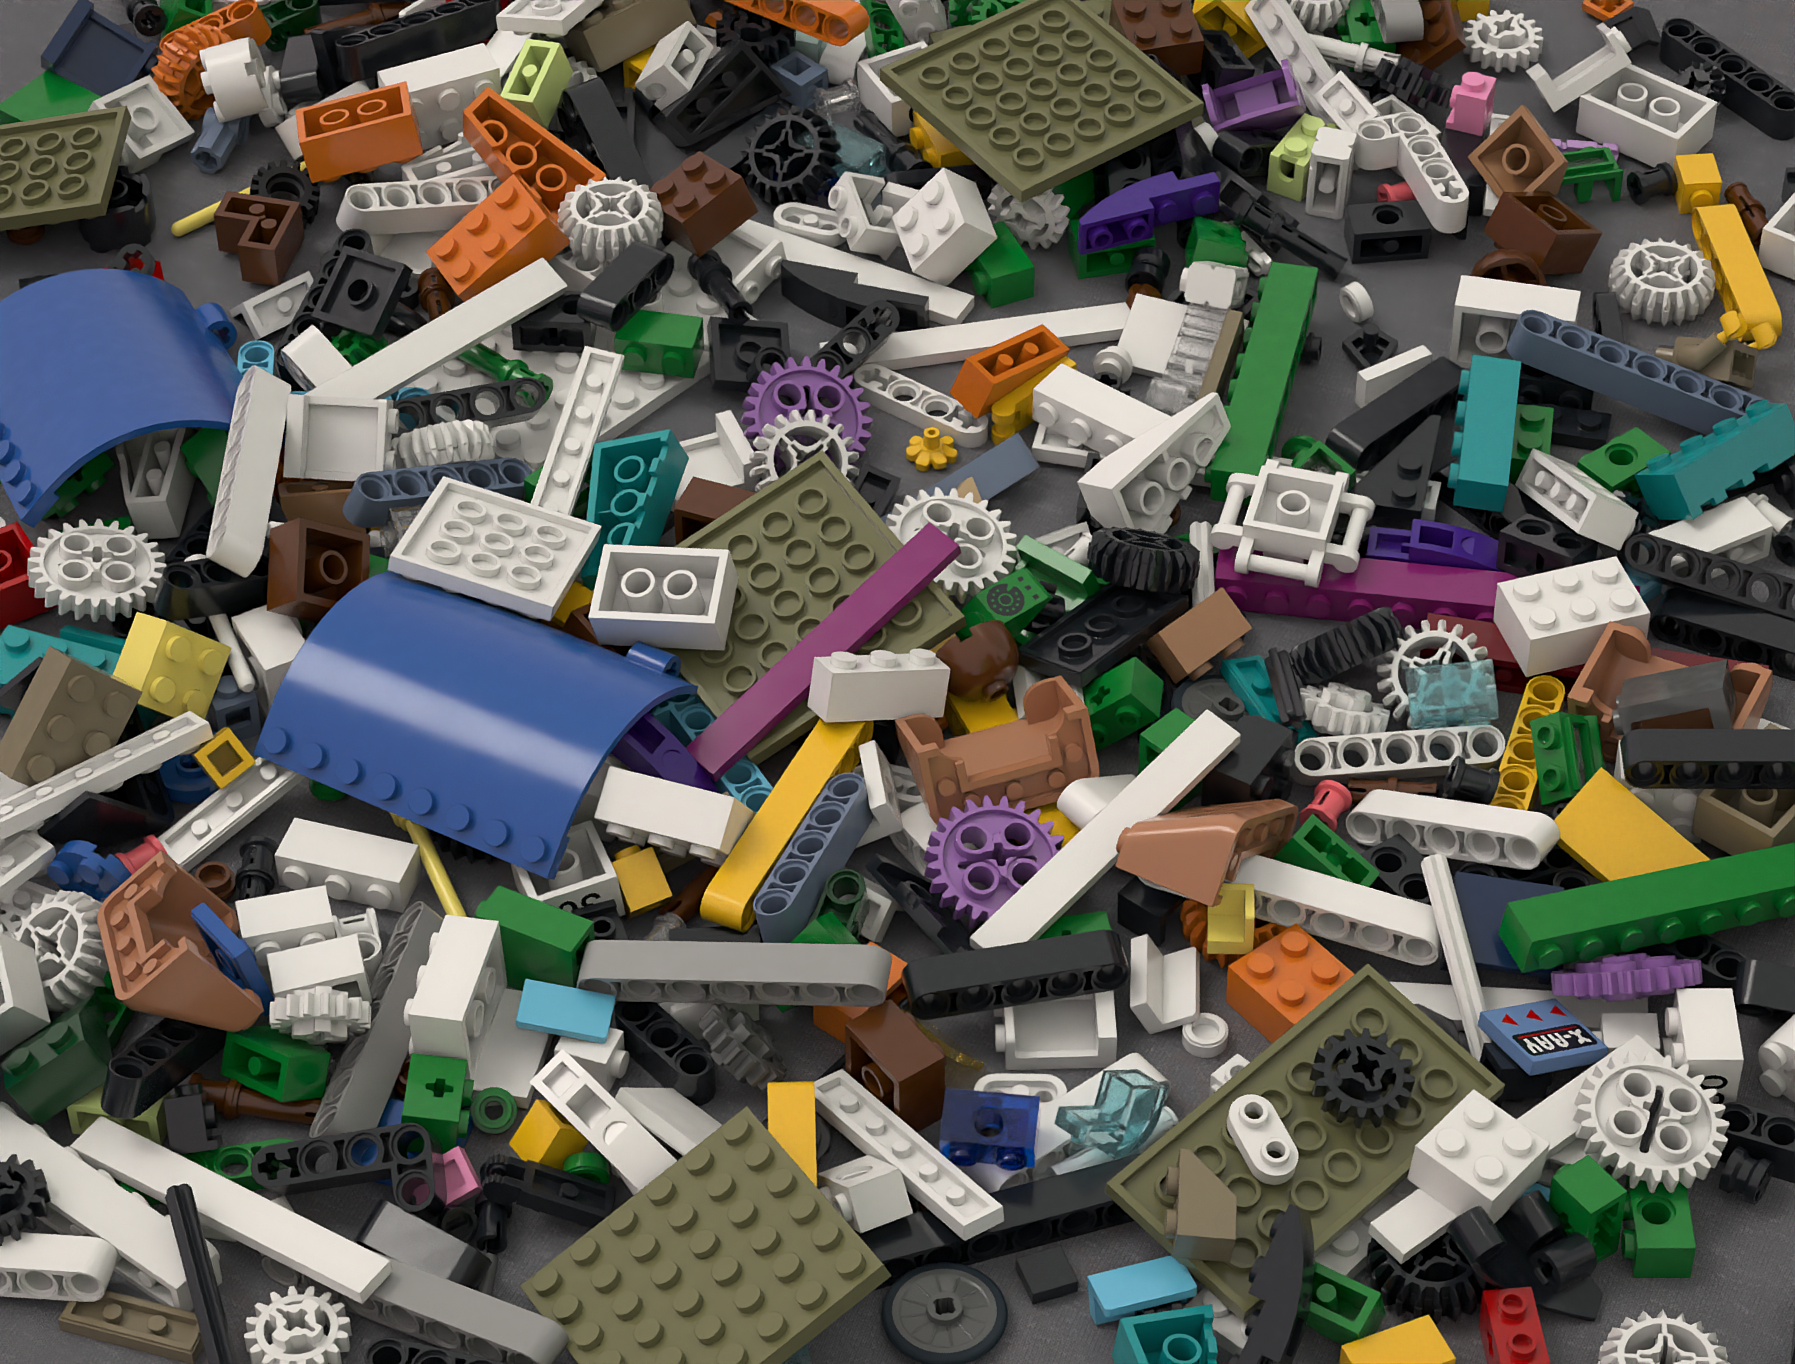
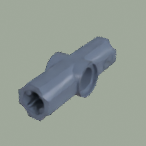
M209 107L204 115L202 134L191 151L192 163L198 166L203 173L215 174L217 169L224 166L235 145L243 146L246 143L252 115L219 123L214 107Z

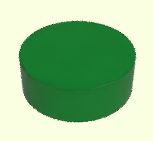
M579 1152L568 1156L563 1162V1171L606 1185L610 1181V1162L601 1154Z

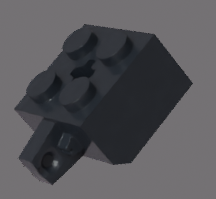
M1258 715L1241 717L1233 727V729L1241 734L1240 743L1203 778L1201 806L1273 799L1287 801L1291 794L1293 782L1289 780V774L1295 758L1294 750L1298 744L1299 731L1293 728H1286L1281 723H1274Z

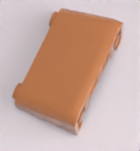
M1609 621L1567 696L1568 713L1583 716L1597 715L1603 760L1615 764L1618 743L1624 735H1617L1612 711L1617 709L1616 695H1621L1624 679L1689 666L1651 655L1650 643L1639 628ZM1756 663L1736 664L1730 672L1737 698L1732 729H1757L1772 689V670L1763 668ZM1705 708L1642 720L1640 729H1714L1710 710ZM1575 731V744L1581 751L1579 733Z
M1061 675L1032 684L1023 698L1026 718L944 740L938 722L929 715L914 714L894 720L899 743L928 814L935 824H938L940 817L949 820L948 817L953 806L964 813L965 804L968 799H971L979 808L982 806L984 796L986 795L991 799L993 806H999L1002 797L1007 796L1009 808L1015 809L1022 800L1025 801L1024 810L1057 802L1064 789L1075 780L1099 777V764L1088 708Z
M1281 799L1189 807L1139 821L1131 828L1126 827L1121 832L1116 845V851L1119 853L1115 867L1205 905L1214 907L1221 903L1223 896L1219 895L1224 879L1231 882L1236 880L1242 859L1255 855L1273 859L1291 838L1298 817V807Z
M160 850L104 900L97 914V922L115 996L130 1010L229 1032L248 1029L256 1022L259 1015L264 1012L261 999L251 989L246 988L242 990L218 970V966L214 962L190 915L192 914L190 910L204 902L238 937L239 923L236 913L166 853Z

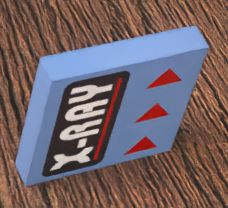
M1555 998L1480 1012L1477 1026L1529 1076L1594 1064L1607 1055L1608 1047Z

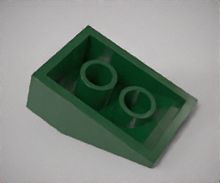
M93 993L52 1020L49 1025L16 1045L1 1063L6 1091L38 1125H41L105 1083L108 1063L113 1057L100 998Z

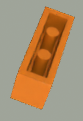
M1041 324L966 358L949 393L965 410L977 419L990 413L991 407L996 401L1064 356H1067L1070 349L1046 326Z

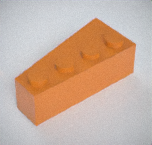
M489 87L463 110V136L502 184L514 174L541 201L556 222L559 218L560 202L565 200L567 192H574L576 185H588L589 179L598 182L602 181L604 176L606 177L603 171Z

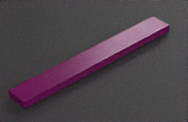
M930 522L925 525L686 747L707 775L715 782L719 780L809 696L814 657H830L833 652L838 651L854 654L961 554L960 546Z

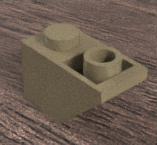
M1180 1149L1176 1167H1167L1165 1195L1174 1196L1173 1209H1166L1164 1221V1238L1172 1239V1257L1230 1262L1236 1241L1237 1196L1190 1149Z

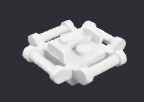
M1267 459L1265 466H1261L1259 476L1244 473H1234L1229 476L1226 485L1228 495L1219 523L1215 524L1212 528L1209 540L1213 546L1219 549H1230L1232 546L1239 547L1235 559L1234 572L1248 574L1249 571L1305 581V586L1318 588L1324 563L1332 564L1337 570L1344 573H1351L1357 569L1360 560L1358 548L1366 521H1369L1373 516L1375 503L1366 496L1347 493L1349 473L1337 471L1335 475L1283 466L1280 465L1279 460ZM1250 495L1252 497L1243 527L1237 526L1235 524L1243 499ZM1339 512L1349 514L1350 516L1342 545L1330 543ZM1254 550L1263 551V556L1253 554ZM1304 559L1309 560L1308 564H1304Z

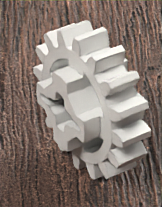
M1490 10V16L1488 17L1479 13L1477 14L1476 21L1468 20L1467 28L1463 29L1467 46L1463 49V53L1470 54L1469 61L1472 63L1481 61V68L1483 69L1492 67L1495 68L1496 72H1500L1502 67H1507L1511 72H1515L1517 65L1527 69L1529 68V61L1537 62L1539 54H1542L1544 38L1542 37V28L1535 27L1536 21L1534 19L1524 21V14L1522 13L1514 15L1510 14L1509 10H1505L1503 15H1498L1496 11Z
M996 183L987 199L992 204L988 209V214L997 216L994 223L1004 221L1013 236L1017 237L1016 240L1020 246L1024 241H1027L1031 249H1036L1039 243L1047 249L1052 242L1057 243L1069 224V219L1066 216L1070 208L1060 204L1065 197L1063 194L1054 195L1052 192L1053 188L1020 203L1015 197H1009L1011 194L1000 184Z
M1329 682L1328 688L1323 685H1319V689L1310 685L1306 689L1300 688V695L1307 715L1305 720H1311L1316 731L1333 736L1381 733L1386 731L1390 710L1384 709L1383 704L1373 703L1372 695L1365 690H1357L1336 682Z
M315 986L312 989L294 990L293 994H287V998L277 997L275 1002H270L269 1025H271V1029H278L281 1034L292 1033V1039L305 1040L309 1044L325 1045L327 1042L346 1041L348 1036H353V1032L365 1033V1029H370L371 1006L369 1001H362L361 997L349 998L348 992L334 990L331 986Z
M290 1286L288 1296L283 1298L276 1292L270 1293L271 1304L267 1306L257 1303L255 1305L256 1317H247L246 1319L248 1333L244 1334L246 1350L250 1353L251 1364H342L340 1352L350 1351L349 1336L352 1333L350 1319L346 1317L344 1304L342 1302L334 1304L332 1293L329 1291L319 1298L316 1297L314 1286H309L304 1294H297L296 1288ZM325 1324L330 1329L328 1336L324 1335L323 1327ZM269 1333L272 1335L273 1343L271 1345L266 1341Z

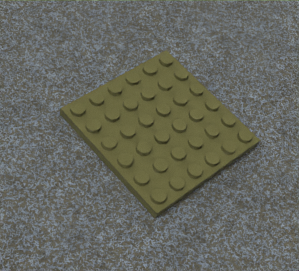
M1026 0L880 68V81L1020 203L1203 115V101L1080 0Z
M821 450L675 546L677 548L722 549L730 551L739 578L725 650L657 648L680 658L681 668L679 676L682 680L699 686L695 696L714 720H716L904 545L824 451ZM932 580L862 645L854 655H871V652L874 650H886L894 654H908L910 650L917 648L930 650L967 625L966 620L960 610L936 582ZM809 696L745 754L751 763H755L757 766L815 727L820 717L807 706Z
M746 1106L520 1285V1287L542 1316L555 1321L566 1331L569 1342L565 1347L578 1364H782L891 1277V1274Z

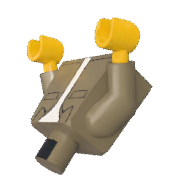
M1729 311L1719 318L1724 331L1720 333L1713 332L1706 339L1678 336L1674 346L1659 345L1655 356L1733 387L1753 389L1757 353L1775 345L1777 335L1772 324L1765 322L1750 330L1755 342L1747 345L1746 342L1741 344L1736 341H1729L1744 337L1748 332V325L1743 313L1737 314L1736 311Z

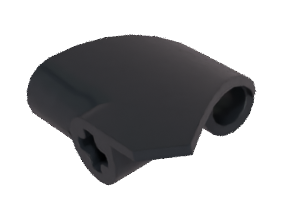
M1540 1190L1533 1191L1515 1202L1494 1225L1483 1207L1476 1206L1457 1217L1447 1227L1446 1232L1473 1270L1498 1289L1532 1287L1536 1307L1568 1317L1595 1321L1603 1295L1590 1276L1597 1266L1595 1250L1590 1241L1581 1233H1566L1564 1223Z

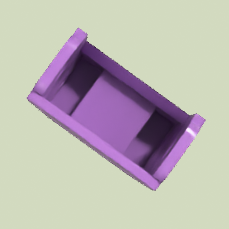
M1288 59L1281 60L1282 68L1216 89H1212L1209 84L1201 85L1209 118L1218 137L1223 132L1229 130L1253 131V129H1265L1274 131L1296 124L1307 109L1300 84L1294 75L1292 65Z

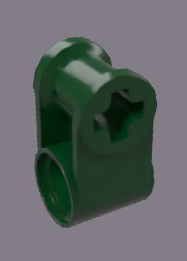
M277 0L260 6L272 32L270 38L264 43L271 51L278 52L286 49L288 38L290 36L302 35V28L322 24L319 0Z
M842 869L831 874L826 881L815 911L811 914L807 926L815 918L832 912L859 941L860 932L870 908L865 881L860 873L852 869ZM848 894L856 895V897L847 901L839 899Z

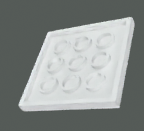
M443 476L391 553L387 570L399 573L410 580H421L440 586L451 593H462L481 599L492 606H503L522 612L530 618L551 621L597 544L602 526Z

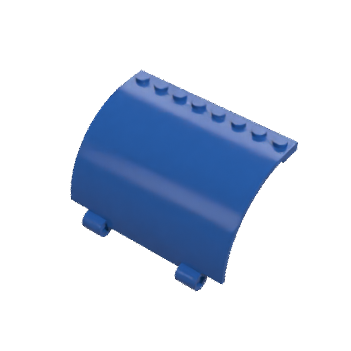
M85 269L51 276L32 283L0 301V481L22 522L34 528L59 499L56 490L68 477L100 453L122 442L148 433L174 428L203 427L230 430L236 393L243 376L227 352L237 339V330L222 306L211 302L202 304L195 310L185 293L172 284L147 274L120 269ZM286 422L281 447L285 446Z
M387 571L365 580L349 591L329 610L311 632L298 651L276 693L253 754L544 878L555 880L570 837L567 835L574 817L595 776L617 743L653 707L676 695H696L699 686L678 678L681 668V660L678 656L644 642H636L629 650L627 656H623L503 607L489 605L481 599L462 593H451L440 586L421 580H410L399 573Z

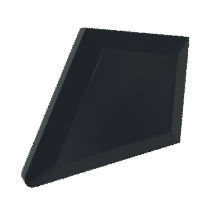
M1369 323L1342 341V349L1360 370L1392 358L1398 348V341L1379 330L1378 326Z

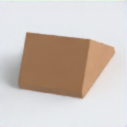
M1521 105L1468 156L1499 199L1503 192L1549 191L1556 195L1559 193L1568 166L1566 158L1525 105Z

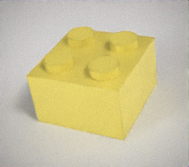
M137 612L113 675L143 692L136 704L140 707L171 719L191 711L205 720L232 648L169 621Z

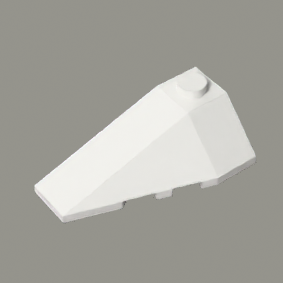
M1211 392L1104 457L1077 481L1091 516L1104 528H1141L1142 530L1164 534L1173 521L1170 514L1180 499L1186 500L1192 491L1189 483L1199 467L1208 465L1231 428L1218 393Z

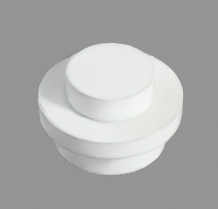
M1110 346L1098 352L1093 361V368L1096 374L1109 372L1123 378V384L1132 374V358L1123 348Z

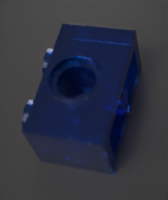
M946 1088L939 1137L940 1153L958 1166L967 1167L973 1166L976 1163L996 1164L999 1168L1008 1171H1018L1024 1167L1035 1168L1041 1119L1040 1096ZM988 1127L1001 1131L995 1137H984L979 1134L982 1129Z

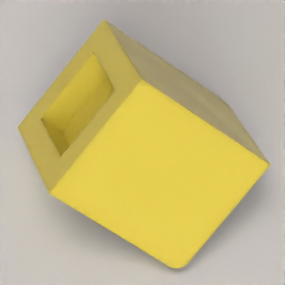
M1223 883L1219 895L1223 896L1220 905L1208 906L1207 954H1248L1253 951L1254 884Z

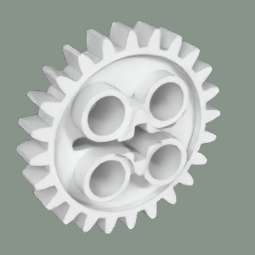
M935 487L934 494L931 497L921 489L919 490L917 500L906 495L903 505L896 503L892 515L888 514L885 524L903 545L930 522L960 546L961 554L933 579L948 598L950 595H956L960 604H964L967 594L974 597L977 593L1010 575L1014 569L1018 553L1015 548L1016 546H1014L1017 535L1009 533L1011 522L999 521L1000 509L988 512L986 510L988 500L985 499L978 504L974 503L973 493L971 492L963 499L958 497L956 488H952L949 496H944L941 489Z
M81 519L79 520L78 528H73L68 523H63L62 533L50 529L48 539L39 537L37 539V547H31L27 565L29 587L35 588V598L45 597V607L49 608L58 604L59 615H63L70 610L75 611V620H79L84 614H90L93 622H97L100 615H106L112 622L115 621V613L119 612L130 618L132 608L144 612L146 610V602L154 603L160 579L166 567V564H164L165 554L158 552L159 544L157 542L148 543L147 533L134 536V526L120 530L118 521H114L109 527L103 526L101 519H97L94 526H88Z
M1628 1051L1624 1062L1617 1056L1612 1055L1607 1066L1598 1063L1593 1074H1587L1574 1102L1577 1109L1573 1115V1121L1580 1123L1576 1137L1589 1139L1584 1153H1599L1601 1156L1597 1163L1602 1168L1609 1164L1614 1167L1612 1177L1615 1180L1626 1174L1630 1176V1188L1633 1189L1640 1180L1646 1181L1650 1193H1654L1658 1183L1663 1182L1669 1193H1673L1679 1181L1687 1189L1691 1188L1696 1177L1704 1180L1710 1168L1716 1167L1728 1141L1724 1134L1729 1126V1122L1721 1119L1726 1107L1722 1104H1712L1718 1092L1716 1089L1703 1090L1700 1087L1705 1078L1703 1074L1692 1079L1687 1076L1689 1064L1685 1063L1678 1069L1672 1067L1670 1055H1667L1662 1063H1657L1652 1051H1647L1643 1061H1639L1633 1051ZM1656 1090H1659L1662 1093V1097L1651 1128L1653 1132L1647 1143L1646 1153H1642L1639 1147L1649 1121V1109L1654 1101Z

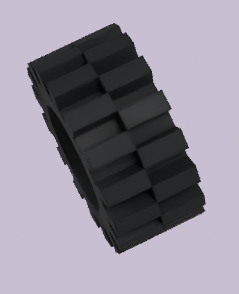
M281 160L280 167H276L274 161L268 163L267 170L263 166L260 167L257 175L254 174L252 177L250 195L271 198L270 194L274 192H290L299 198L296 202H300L303 229H306L307 223L311 225L318 211L320 186H318V182L311 183L307 167L301 172V164L294 162L293 167H287V161Z

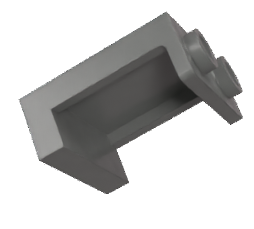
M1728 660L1624 679L1621 695H1616L1617 709L1612 711L1617 735H1625L1632 730L1640 729L1642 720L1705 708L1710 710L1714 729H1732L1737 698Z

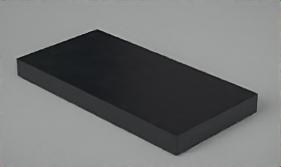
M1110 582L1018 648L1019 665L1052 678L1061 675L1068 684L1083 688L1189 610L1188 597L1179 593L1164 592L1161 594L1138 589L1132 590L1129 587L1117 586V584Z

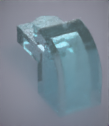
M1138 1069L1103 1070L1094 1105L1059 1106L1054 1124L1071 1135L1070 1139L1076 1144L1085 1147H1097L1113 1159L1123 1158L1139 1149L1153 1133L1159 1121L1168 1088Z

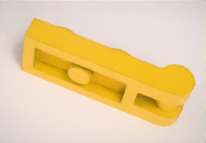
M1064 356L996 401L991 407V418L995 423L991 428L992 442L998 445L1034 422L1035 420L1032 419L1033 389L1061 363L1077 371L1076 362Z

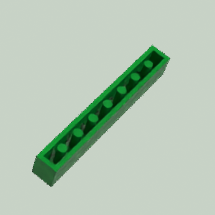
M1271 262L1268 276L1260 278L1258 287V300L1260 302H1253L1250 325H1253V327H1246L1243 339V351L1245 353L1239 352L1237 356L1235 376L1238 379L1231 378L1228 389V402H1230V405H1223L1231 428L1215 452V458H1212L1205 467L1204 482L1211 483V500L1226 501L1228 495L1226 485L1231 474L1244 473L1259 476L1261 466H1265L1267 459H1273L1317 301V267ZM1249 495L1247 498H1244L1242 504L1249 505L1252 496Z
M1795 842L1508 902L1498 935L1521 972L1526 973L1540 969L1547 970L1558 965L1581 960L1589 961L1596 957L1618 952H1630L1637 948L1655 944L1672 943L1678 939L1701 934L1709 935L1716 931L1738 926H1750L1757 922L1775 918L1791 917L1795 915Z

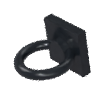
M345 245L311 315L319 323L379 342L385 329L406 336L428 323L420 314L399 302L413 272L410 267L404 263Z

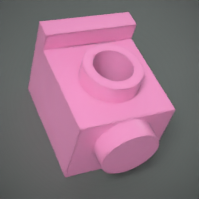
M1478 72L1465 73L1462 76L1461 85H1455L1452 90L1450 107L1453 109L1446 121L1445 128L1483 136L1493 114L1496 78L1485 76Z

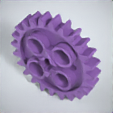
M808 356L803 358L800 366H797L792 357H788L784 369L775 362L770 368V374L762 371L757 378L758 383L751 384L748 390L750 396L746 397L742 404V407L748 411L744 412L740 422L750 425L744 432V436L747 439H755L757 436L765 437L762 428L767 423L775 426L774 419L780 414L789 421V414L792 410H798L802 416L807 406V412L808 410L815 411L816 422H819L827 414L830 416V422L827 426L832 430L836 425L843 424L844 429L838 436L841 440L846 437H852L854 442L846 450L847 452H858L859 458H861L866 450L862 444H867L872 435L866 429H869L873 418L863 416L871 405L869 402H858L864 391L863 388L851 390L849 385L853 380V376L850 375L840 379L838 377L840 372L839 365L829 372L825 370V359H821L816 367H812ZM803 388L809 390V401L807 404ZM778 396H788L794 402V406L784 405ZM824 397L829 399L833 403L834 408L824 407L820 404L818 398ZM805 435L792 436L799 444L804 446ZM807 436L808 446L818 442V440ZM752 445V449L754 452L759 451L754 445ZM775 448V471L779 475L783 469L786 470V465L779 457L781 453ZM826 450L825 454L833 462L831 454L828 450ZM805 458L803 461L799 462L797 466L806 461L807 459ZM857 461L849 463V465L855 466Z
M986 795L984 796L982 806L978 808L971 799H968L965 804L964 813L953 806L950 810L949 820L940 817L936 827L937 832L931 831L928 840L930 847L926 848L924 861L928 862L924 875L927 878L933 879L929 891L930 893L943 892L939 904L941 908L952 904L956 907L953 915L954 920L959 919L964 914L970 916L969 928L971 929L977 925L979 920L986 922L1022 887L1014 879L1021 878L1029 881L1062 847L1063 835L1050 836L1054 822L1049 821L1040 824L1038 819L1041 810L1039 809L1033 811L1030 815L1024 813L1025 801L1021 800L1013 809L1009 808L1007 796H1003L999 806H993L991 799ZM1016 839L1023 844V846H1014L1010 844L1007 840ZM973 843L977 845L980 849L970 850L966 848L963 844ZM978 882L985 885L988 889L978 890L970 883Z
M1646 953L1619 955V957H1605L1603 960L1577 962L1575 967L1560 969L1551 973L1553 995H1575L1578 999L1602 998L1606 1002L1634 1000V998H1647L1650 995L1676 993V988L1695 986V984H1702L1701 982H1703L1701 960H1677L1675 956L1650 957Z

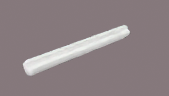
M1444 854L1430 855L1423 859L1421 867L1470 1053L1476 1060L1480 1061L1483 1044L1495 1043L1477 1026L1480 1012L1487 1011L1447 857Z

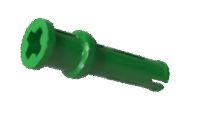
M482 343L456 356V358L461 359L497 382L522 377H531L538 380L546 392L544 404L552 393L553 380L548 375L543 373L536 374L529 370L528 365L522 360L506 359ZM525 391L515 393L524 399L527 406H534V399L531 394Z

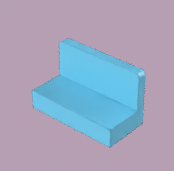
M525 979L515 1025L518 1028L605 1043L609 1027L612 1025L616 996Z
M1172 1255L1087 1276L1089 1310L1095 1325L1135 1316L1134 1311L1180 1300L1181 1304L1187 1303V1298L1197 1295V1285L1187 1267L1180 1264Z

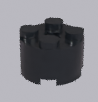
M118 166L106 215L93 219H78L79 231L83 239L90 244L92 251L106 253L113 249H122L129 244H140L145 247L151 242V234L155 230L156 215L151 184L144 173L139 176L129 173L127 166Z

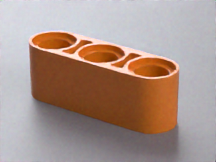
M238 0L170 32L161 40L159 48L163 53L166 49L165 43H171L174 40L175 32L183 34L186 26L194 27L197 23L209 24L212 27L216 26L231 36L232 40L247 37L253 38L257 46L265 43L270 38L272 32L255 0Z

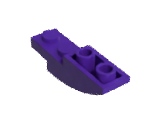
M1173 171L1139 181L1115 192L1091 208L1079 220V254L1084 255L1153 238V227L1193 218L1194 215L1201 216L1218 212L1219 178L1215 172L1178 180Z
M1413 519L1412 531L1370 526L1366 558L1505 572L1496 568L1499 541L1483 534L1453 525Z
M649 712L644 714L627 731L611 752L613 756L636 773L720 794L705 770L691 753Z

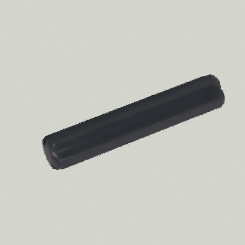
M1272 648L1268 651L1269 657L1265 658L1264 662L1281 722L1286 728L1293 726L1295 730L1303 727L1302 721L1307 718L1290 657L1286 650L1278 652L1276 648Z

